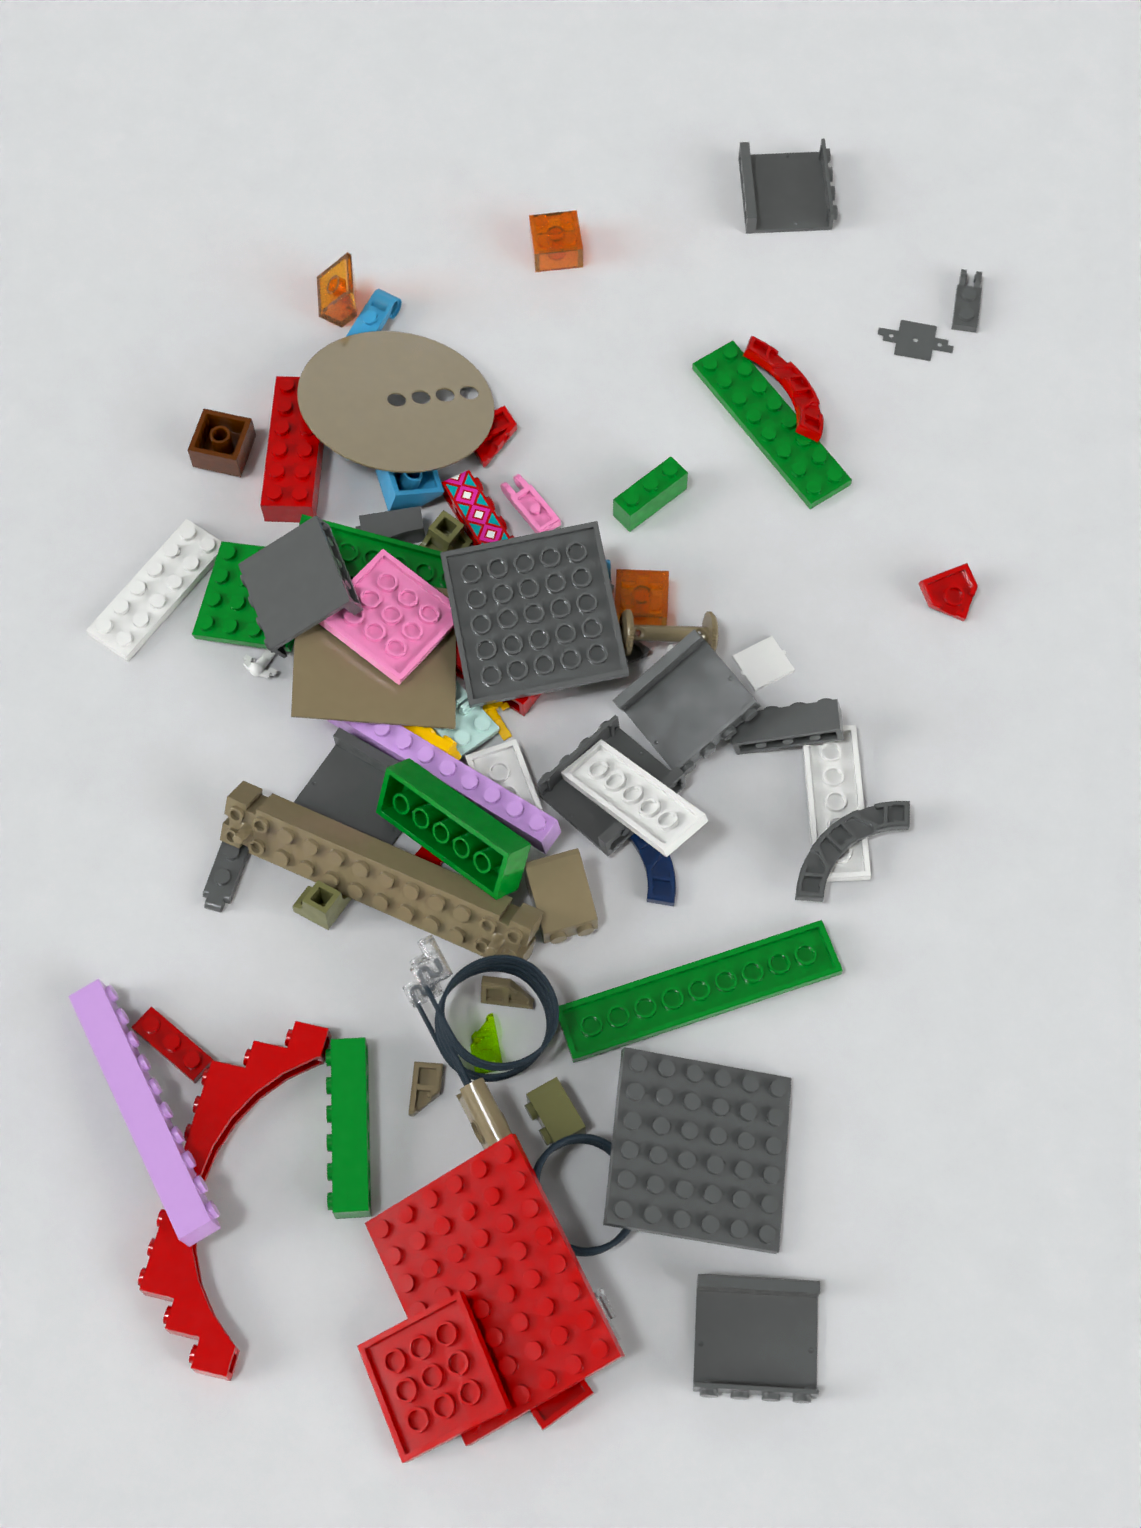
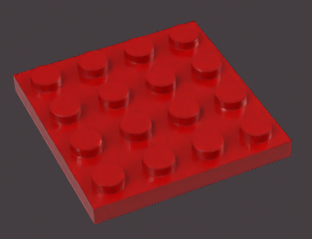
M458 1291L357 1345L402 1463H408L512 1409L464 1291Z

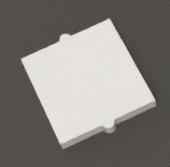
M773 636L732 656V659L741 671V677L746 678L754 692L795 671L786 657V651L781 650Z

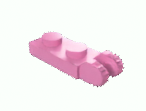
M517 474L513 478L516 486L520 489L517 493L508 483L504 482L501 484L500 487L504 495L535 533L554 530L561 525L559 517L531 484L529 485L521 475Z

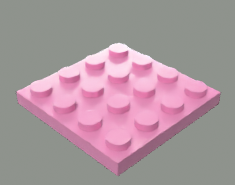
M382 549L352 579L363 610L353 615L343 608L319 624L400 685L453 630L454 623L449 598Z

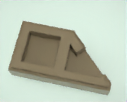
M492 976L482 977L481 1003L533 1009L534 999L512 979Z
M414 1061L409 1116L414 1117L441 1095L444 1068L442 1063Z

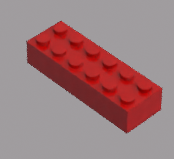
M276 376L260 503L265 522L300 523L302 514L311 517L317 514L324 444L312 433L300 412L297 398L300 377Z

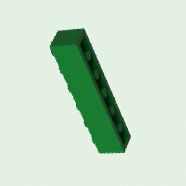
M365 1037L331 1039V1049H326V1066H331V1077H326L327 1095L331 1094V1105L326 1106L327 1123L332 1124V1134H327L326 1137L327 1152H332V1163H327V1180L332 1181V1192L327 1193L328 1211L332 1210L335 1219L371 1217L368 1044Z

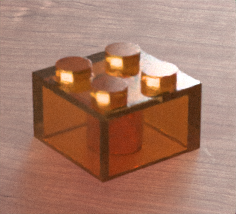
M577 210L529 215V231L535 272L583 267V246Z
M616 569L615 608L618 622L622 612L630 609L633 614L634 625L667 626L669 571Z

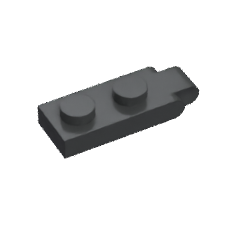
M222 841L203 891V897L206 898L205 909L221 913L225 903L230 904L232 902L249 856L247 846L242 845L240 848H236Z

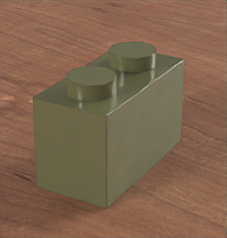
M557 1077L526 1094L527 1104L524 1105L532 1121L537 1119L542 1129L539 1130V1133L547 1146L569 1135L586 1134V1125Z

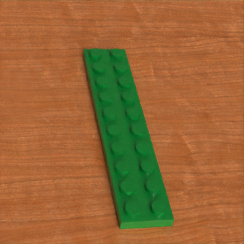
M819 920L560 1005L559 1024L572 1061L575 1063L840 975L843 970L823 921Z

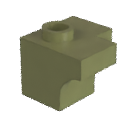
M443 510L428 528V532L419 546L445 552L470 547L473 541L465 534L464 524Z
M318 880L313 887L307 886L294 903L293 912L329 930L352 898L343 895L340 891Z

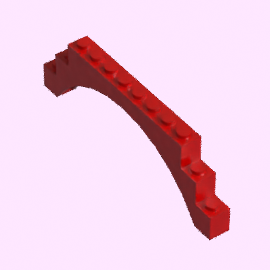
M295 1021L293 1030L289 1029L286 1034L285 1046H288L287 1048L253 1041L251 1049L248 1048L244 1055L243 1065L246 1066L245 1068L214 1060L211 1061L210 1067L206 1068L202 1075L201 1084L204 1086L201 1096H197L193 1104V1113L195 1115L192 1124L189 1123L184 1132V1139L186 1141L184 1150H188L192 1154L196 1162V1166L193 1169L197 1176L200 1175L203 1178L204 1182L218 1151L235 1125L260 1099L287 1080L324 1064L326 1049L329 1048L332 1038L329 1028ZM161 1209L157 1217L156 1225L159 1229L156 1238L151 1239L147 1250V1255L150 1256L147 1267H143L139 1274V1290L145 1296L173 1302L172 1306L166 1308L163 1324H166L165 1329L170 1334L199 1341L198 1345H193L189 1355V1363H192L191 1369L194 1372L231 1381L240 1350L235 1346L216 1318L203 1287L197 1256V1243L189 1247L181 1242L175 1233L166 1210Z

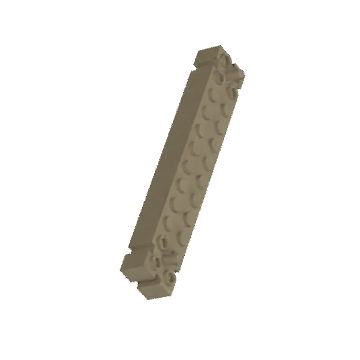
M242 781L227 796L224 814L228 818L222 824L221 841L236 848L245 845L252 855L313 882L319 880L349 898L480 956L512 955L528 960L532 955L536 941L534 935L540 927L544 911L526 903H523L520 907L512 904L513 898L507 895L495 900L464 876L273 793L266 797L262 795V788L246 781Z

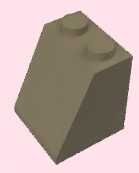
M578 848L526 862L524 868L525 883L532 906L544 911L539 927L544 944L549 942L558 944L565 941L567 937L577 934L578 936H586L594 932V929H598V917Z

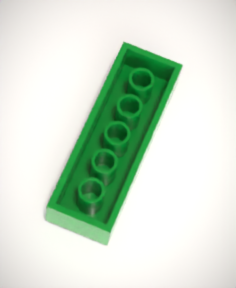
M410 758L386 768L376 809L378 815L495 900L518 890L531 843Z

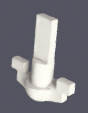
M267 649L256 663L252 662L253 658L247 654L244 656L243 660L245 662L243 664L253 676L269 678L270 675L275 676L277 674V670L272 667L268 671L265 670V667L274 658L276 653H271Z

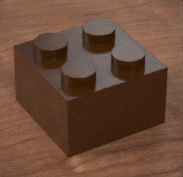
M203 409L188 447L192 466L241 477L256 438L252 418Z

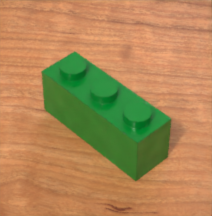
M670 456L613 499V516L631 532L687 489L688 472Z

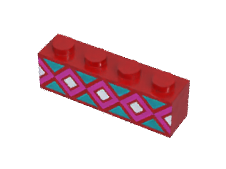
M470 470L442 482L443 496L457 520L464 524V531L473 541V546L515 538L507 533V525L503 517L496 515L492 499L489 496L485 497L482 492L484 489L478 477L474 478Z

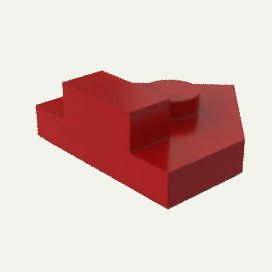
M968 563L918 583L930 608L961 621L966 619L970 604L978 588Z

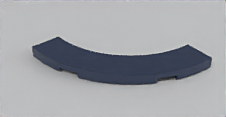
M634 833L628 839L639 853L646 871L648 882L647 902L674 907L676 882L670 855L664 856Z

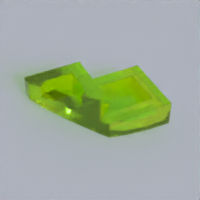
M490 1013L478 1032L475 1030L471 1035V1054L485 1061L503 1063L493 1013ZM474 1066L475 1072L484 1073V1074H485V1073H490V1072H495V1071H489V1070L481 1069V1068H478V1067H475V1066Z

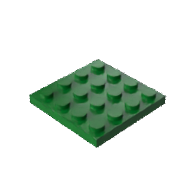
M221 542L192 632L195 639L267 649L264 643L266 637L256 622V617L258 616L248 601V596L250 595L240 579L242 573L238 565L265 546ZM294 639L284 644L286 647L285 651H292Z

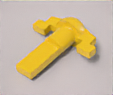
M503 702L483 705L482 709L499 726L500 730L498 733L503 741L512 737L496 710L501 707L504 711L510 707L507 702L504 704Z

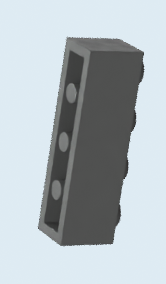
M823 698L813 703L796 702L786 707L769 706L764 708V710H758L757 715L749 722L745 723L743 721L736 727L737 732L731 737L732 745L737 755L844 740L841 708L838 699L832 700L830 698Z

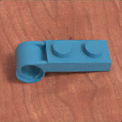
M381 289L375 290L347 336L381 331L389 318L394 319L399 313L402 304L401 299Z

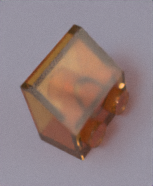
M348 252L317 276L319 317L339 327L345 326L357 316L355 273L352 255Z

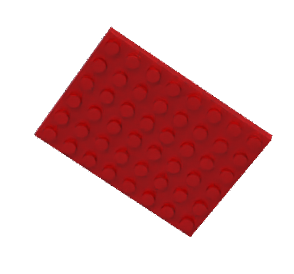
M511 1133L365 1222L407 1318L414 1316L458 1291H464L512 1407V1409L462 1434L461 1437L466 1446L478 1442L625 1356L516 1134Z

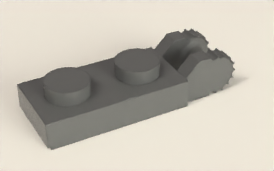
M961 269L959 285L957 284L951 329L976 333L982 288H980L982 272L976 271L973 281L974 287L965 286L967 270Z

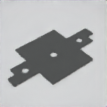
M901 320L899 331L880 327L878 329V335H883V341L896 343L894 355L930 361L933 350L953 353L954 346L948 345V340L935 338L937 326Z

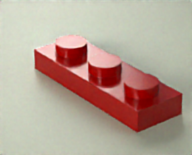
M152 1006L131 1027L135 1033L194 1084L202 1077L204 1070L210 1067L213 1059Z

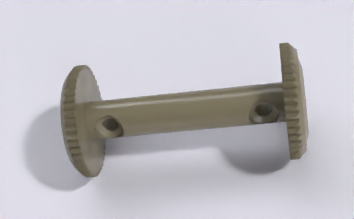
M630 609L624 610L620 616L619 627L625 656H630L633 641L680 642L694 629L701 633V636L716 652L718 622L716 616L711 611H707L704 614L702 626L634 625L633 614ZM636 630L640 631L638 636L635 635Z

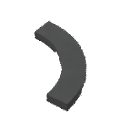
M910 801L877 803L862 810H855L832 824L812 845L804 860L796 885L795 900L823 902L826 882L832 868L839 858L857 842L886 831L909 830Z

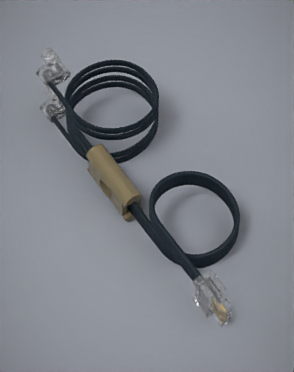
M429 935L417 942L423 954L410 961L412 966L410 971L415 980L404 985L402 989L413 1007H417L442 1057L460 1077L464 1087L460 1089L461 1093L456 1096L471 1123L477 1139L485 1150L512 1133L485 1082L500 1081L513 1077L527 1069L537 1060L557 1030L559 1022L558 1000L551 983L539 968L523 958L512 955H492L471 962L455 974L445 991H443L439 982L447 979L453 973L433 935ZM485 972H504L522 979L537 994L545 1012L546 1033L541 1047L525 1058L506 1063L489 1062L472 1055L459 1043L445 1018L447 995L462 981ZM443 994L439 1003H437L435 998ZM428 1001H431L436 1011L435 1031L421 1006ZM459 1056L471 1065L489 1071H510L496 1074H484L475 1072L464 1067ZM592 1134L566 1136L557 1140L543 1152L533 1170L540 1182L541 1170L545 1161L557 1149L570 1144H588L603 1150L610 1156L612 1143ZM622 1229L613 1240L596 1247L588 1248L570 1245L576 1256H593L606 1252L625 1239L631 1230ZM601 1288L595 1291L594 1294L619 1341L621 1338L611 1321L617 1315Z

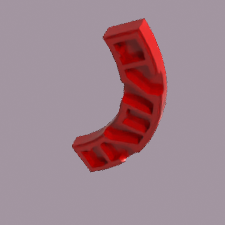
M751 335L743 356L768 371L786 390L796 411L797 426L795 432L819 442L822 437L824 419L819 409V399L811 384L791 361L787 363L777 355L779 351Z

